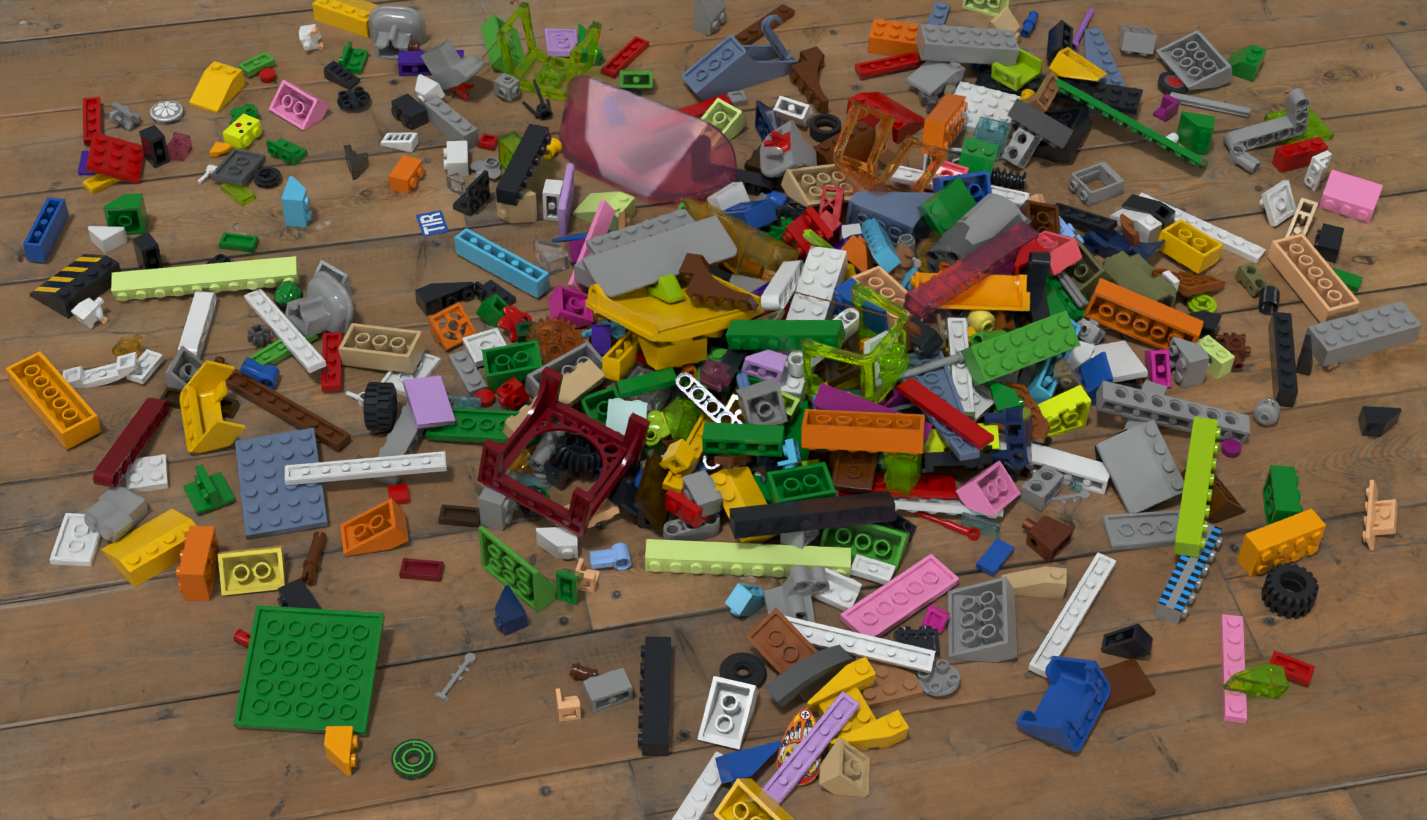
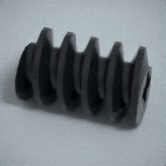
M997 167L995 171L992 169L990 182L991 185L996 184L998 187L1002 185L1003 188H1007L1009 186V189L1012 190L1016 187L1017 191L1021 189L1024 191L1027 173L1024 172L1020 176V171H1017L1014 175L1011 169L1007 174L1006 168L1000 172L999 167Z

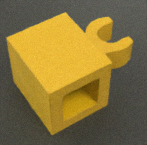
M682 438L669 445L659 465L664 470L669 468L674 474H677L689 468L696 451Z

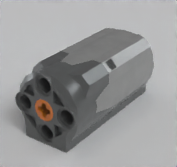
M987 194L926 252L927 268L930 273H938L941 270L946 274L984 275L1000 258H1003L1018 244L1032 221L1024 216L1011 200L998 194Z

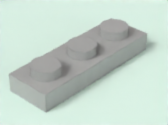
M466 350L448 355L449 362L469 397L475 396L481 389H487L486 383Z

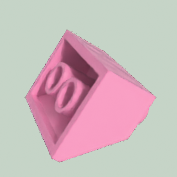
M282 80L269 110L305 131L323 119L330 104L298 85Z
M1332 170L1319 208L1370 223L1383 185Z
M1000 460L983 469L956 490L966 508L989 516L997 514L1021 494Z

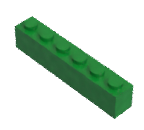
M732 320L727 330L726 338L730 350H841L846 334L842 320Z

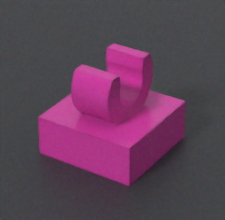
M932 604L929 606L922 624L924 626H932V629L938 628V633L940 634L944 631L950 613Z

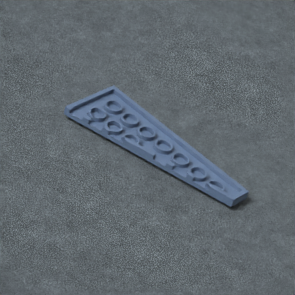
M1085 29V59L1108 73L1106 77L1099 81H1087L1126 87L1101 29ZM1086 107L1089 115L1101 113L1100 110L1097 113L1089 107Z
M942 349L936 350L930 358L923 354L920 356L917 353L891 357V371L893 374H897L945 357ZM947 365L912 376L913 379L966 415ZM909 378L900 380L899 382H900V383H903L904 381H906V380L909 379ZM921 409L960 461L980 458L979 449Z

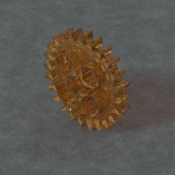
M546 316L545 321L540 318L538 323L534 322L533 326H530L526 335V342L538 340L543 366L585 343L583 336L580 335L582 330H575L576 324L569 325L570 320L563 322V317L557 320L556 316H554L550 320Z

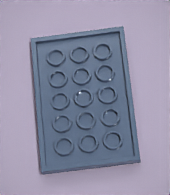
M314 428L235 441L247 540L328 526L322 482L295 485L285 484V465L319 462Z

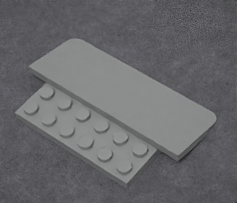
M685 209L586 240V247L593 255L583 258L582 262L593 283L599 284L607 297H615L657 283L658 278L668 274L681 275L678 271L687 253L703 255L711 265L736 256L737 247L716 215L695 221Z

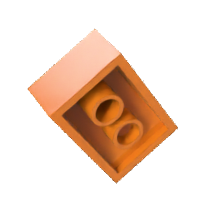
M392 498L340 524L343 553L345 556L390 550L409 541L405 511Z

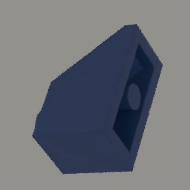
M506 585L495 607V618H493L497 630L501 629L504 636L528 627L527 613L509 585Z

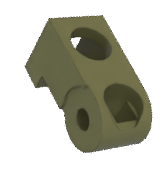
M1253 262L1239 266L1234 278L1237 282H1242L1250 296L1259 295L1260 290L1268 285Z

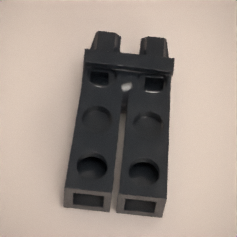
M981 449L979 450L980 458L960 461L953 451L925 452L919 454L917 473L928 474L933 472V468L956 467L959 470L968 469V471L981 470L984 466L993 465L992 453H982Z

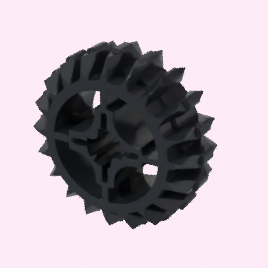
M570 432L564 433V436H560L559 440H557L555 458L558 459V463L562 464V467L576 470V473L582 471L584 474L586 471L590 473L593 470L599 471V468L602 467V459L598 450L584 437Z

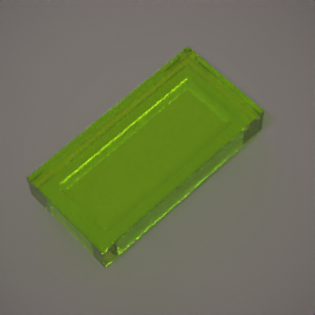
M229 183L220 185L221 191L241 206L256 199L255 193L244 185L243 187Z

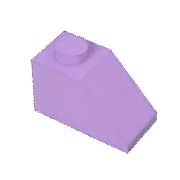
M766 350L747 356L741 373H746L763 380L773 378L779 383L787 355Z

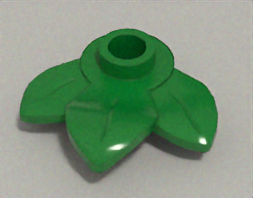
M251 103L245 104L243 107H235L229 111L230 115L233 116L229 124L231 125L242 114L258 119L259 111Z

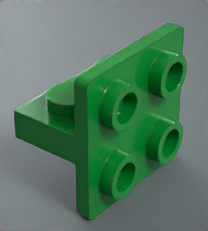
M203 464L195 467L197 474L194 476L195 481L183 486L197 515L235 501L222 473L218 472L208 476Z

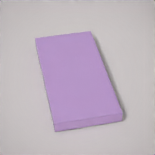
M567 163L558 206L559 236L566 235L575 192L573 163Z

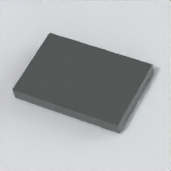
M234 148L210 175L211 180L243 187L265 162L266 157L263 154Z

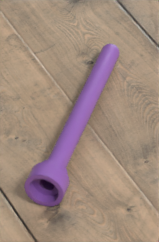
M1089 8L1073 38L1072 50L1075 52L1080 47L1079 40L1094 13L1093 8Z

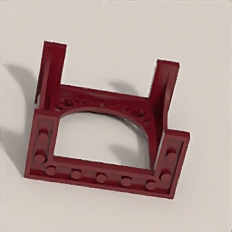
M546 366L541 374L538 395L533 406L507 442L501 446L487 438L483 443L477 481L583 538L587 532L589 521L633 461L638 463L641 459L650 421L632 413L628 419L625 435H622L620 432L558 401L563 375ZM550 417L559 421L560 424H552L550 421ZM567 431L578 434L596 447L602 459V472L588 492L579 487L575 488L569 509L504 475L530 441L546 432ZM609 448L616 453L609 454L604 449Z

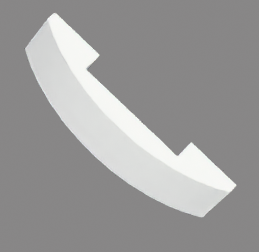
M133 352L118 356L117 363L84 371L82 366L63 370V377L72 388L106 385L130 374L136 368L137 354Z

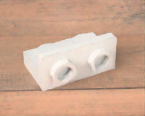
M1328 150L1312 157L1303 181L1314 192L1318 190L1320 182L1325 178L1326 170L1330 164L1332 154Z
M825 568L830 588L824 593L811 597L846 611L854 605L862 584L852 578L839 574L835 570Z

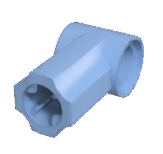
M625 543L614 544L611 549L589 552L591 569L614 567L617 570H625L632 564L629 548Z

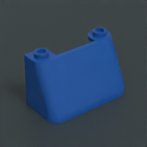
M1052 656L1045 670L1047 678L1051 683L1035 713L1033 714L1032 711L1028 710L1022 711L1016 724L1022 732L1067 751L1078 752L1086 741L1110 695V683L1098 663L1094 660Z

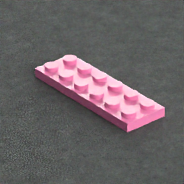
M930 554L841 613L840 620L853 632L880 638L959 584V578Z

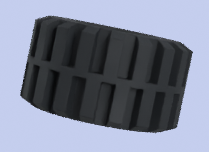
M369 382L367 384L363 404L364 423L367 430H393L397 417V392L394 383Z
M1290 563L1278 564L1276 567H1272L1267 574L1261 592L1262 600L1265 601L1264 605L1270 607L1269 610L1272 613L1276 612L1280 617L1282 615L1288 619L1291 617L1295 619L1300 616L1304 617L1307 612L1311 611L1319 589L1318 581L1313 577L1311 571L1307 572L1305 567L1301 568L1298 567V564L1290 565Z

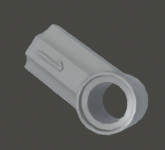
M1234 143L1231 145L1227 161L1232 165H1240L1254 174L1262 162L1247 153L1246 147L1243 144Z

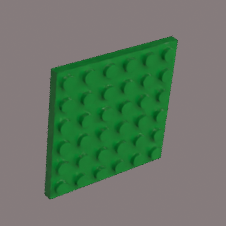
M256 605L234 727L325 733L326 726H353L354 735L366 736L384 626V613Z

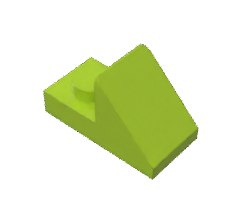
M674 274L661 276L655 285L648 286V294L668 303L685 299V295Z

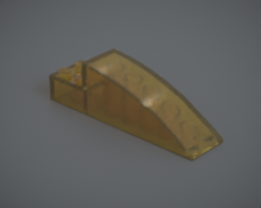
M683 197L682 202L687 212L695 221L717 216L737 247L736 256L720 262L735 274L762 279L765 269L772 270L774 268V270L778 271L783 262L797 261L800 251L710 203Z

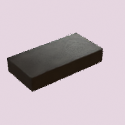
M442 504L438 522L444 525L479 528L480 511L477 507Z

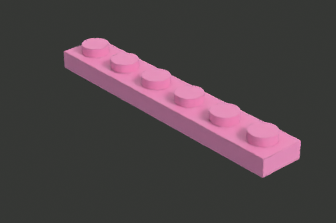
M1222 614L1220 620L1224 721L1245 724L1247 721L1243 616Z

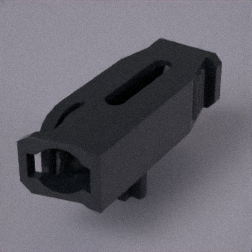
M728 347L719 364L702 360L700 370L714 374L707 386V391L722 405H726L738 385L736 384L737 373H741L745 358L751 355V350H730Z

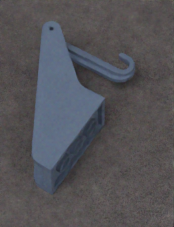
M769 15L762 21L761 31L770 45H741L730 34L680 76L702 101L722 94L726 95L728 92L739 91L789 75L791 65L798 62L787 52L770 27V23L774 20L779 24H782L783 21L777 15ZM775 58H779V60H780V61H769V60H772V59H775Z
M858 191L849 200L845 225L860 223V226L863 227L862 224L866 220L875 218L888 233L894 247H897L899 237L903 234H911L915 242L920 238L933 236L934 233L929 226L916 227V225L923 217L917 207L933 196L934 193Z

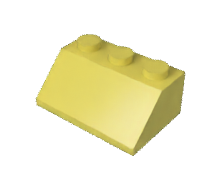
M283 546L224 551L218 554L222 596L278 590V588L285 585Z

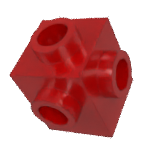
M514 377L495 390L499 396L497 400L503 408L508 407L511 411L519 408L530 399L524 386Z

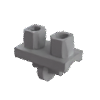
M112 102L113 111L109 113L110 122L114 125L120 124L129 131L133 130L134 125L140 123V114L137 112L132 113L127 105L122 106L118 102Z

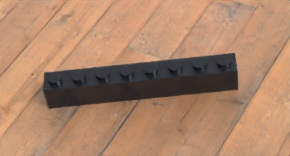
M889 491L730 508V528L734 539L895 521V502Z

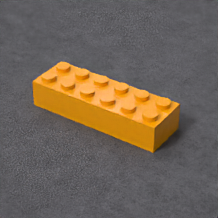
M41 351L5 368L11 386L66 450L102 432L98 416Z

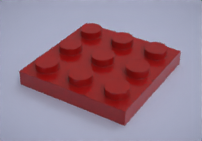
M93 132L86 170L138 184L144 155L143 147L137 143Z

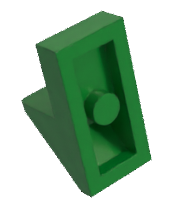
M566 568L558 570L556 572L557 600L577 605L579 601V584L584 573Z

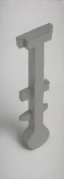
M1082 490L1077 494H1059V496L1053 497L1051 502L1061 501L1062 504H1065V500L1072 499L1074 502H1076L1077 498L1087 500L1090 493L1087 490Z
M468 653L465 655V662L457 666L459 670L456 674L452 672L450 675L452 679L441 693L436 692L434 697L448 702L449 698L446 695L457 680L462 681L464 679L461 677L463 672L470 671L467 667L469 664L475 663V654Z

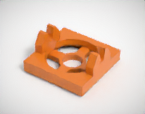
M460 302L427 318L432 327L431 335L435 336V342L441 343L445 351L462 343V338L477 334ZM449 313L457 314V319L452 318ZM444 316L447 321L446 326L439 329V322ZM450 321L457 323L458 329L456 331L450 330L448 326ZM461 327L465 329L463 336L459 331ZM447 332L453 333L457 340H450L444 337L443 334Z

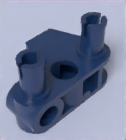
M1026 407L1004 408L1002 412H986V425L1003 424L1005 429L1007 450H991L993 462L999 460L1000 462L1007 461L1015 467L1031 464L1032 451L1030 440L1033 430L1031 410ZM1017 452L1021 453L1023 457H1019Z

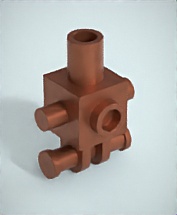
M1232 332L1231 335L1229 333H1224L1223 335L1215 334L1214 340L1223 342L1222 346L1235 356L1232 365L1233 369L1241 370L1244 367L1243 360L1245 354L1251 353V347L1245 346L1246 334L1237 335L1236 332Z

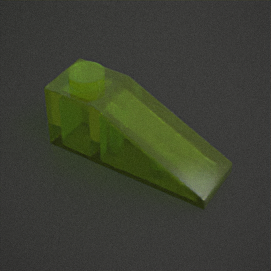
M1263 663L1234 673L1223 685L1224 690L1279 699L1288 690L1289 684L1283 666Z

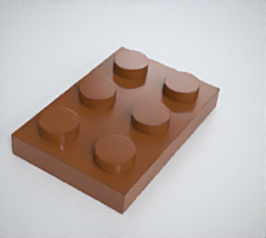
M777 608L771 611L745 636L780 674L801 660L818 652Z

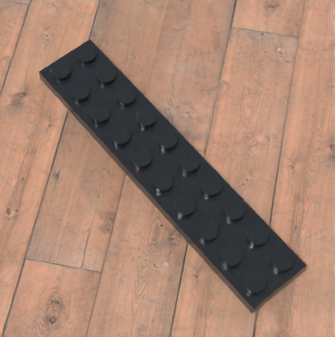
M982 65L975 85L1021 97L1022 91L1025 89H1031L1036 93L1047 75L1040 74L1015 91L991 78V66ZM1057 77L1119 112L1137 115L1143 89ZM1059 90L1052 102L1070 105H1087L1086 102L1084 105L1072 98L1073 95L1068 97Z

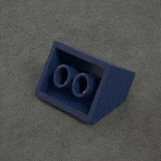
M758 100L756 101L755 129L763 143L768 134L782 126L780 117H777L775 111Z

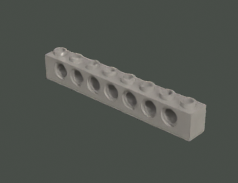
M1103 381L1096 392V410L1144 422L1154 419L1157 425L1191 433L1194 417L1218 419L1217 427L1221 428L1220 440L1234 439L1241 445L1250 434L1249 415Z

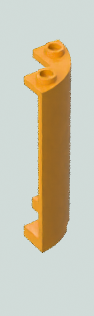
M914 272L913 276L910 277V287L914 289L912 296L925 308L1030 311V292H1027V275Z

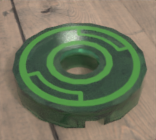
M409 739L395 747L391 754V764L394 772L400 778L415 780L414 778L420 777L421 779L433 771L436 765V754L428 742L420 739ZM411 757L419 758V760L415 763H410L408 761V759Z

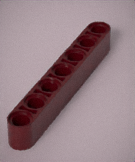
M151 397L145 400L95 469L93 474V483L95 485L111 488L117 487L169 412L168 400Z

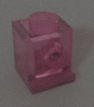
M173 133V138L167 144L169 158L184 161L193 149L189 135Z

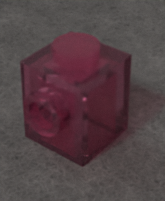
M711 358L708 359L700 370V384L718 392H721L731 381L730 366Z

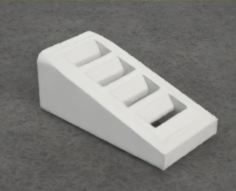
M387 133L380 144L381 146L412 153L419 143L418 133Z

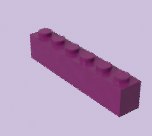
M823 383L820 384L813 402L816 410L903 414ZM925 422L923 447H925L933 424Z

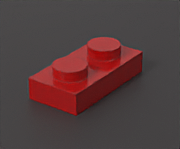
M1274 651L1266 671L1308 687L1315 666Z

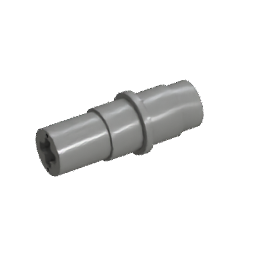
M554 420L552 424L559 425L560 422ZM567 431L543 433L537 448L528 460L529 466L536 471H543L544 463L549 462L555 454L557 440H559L560 436H564V433H567Z

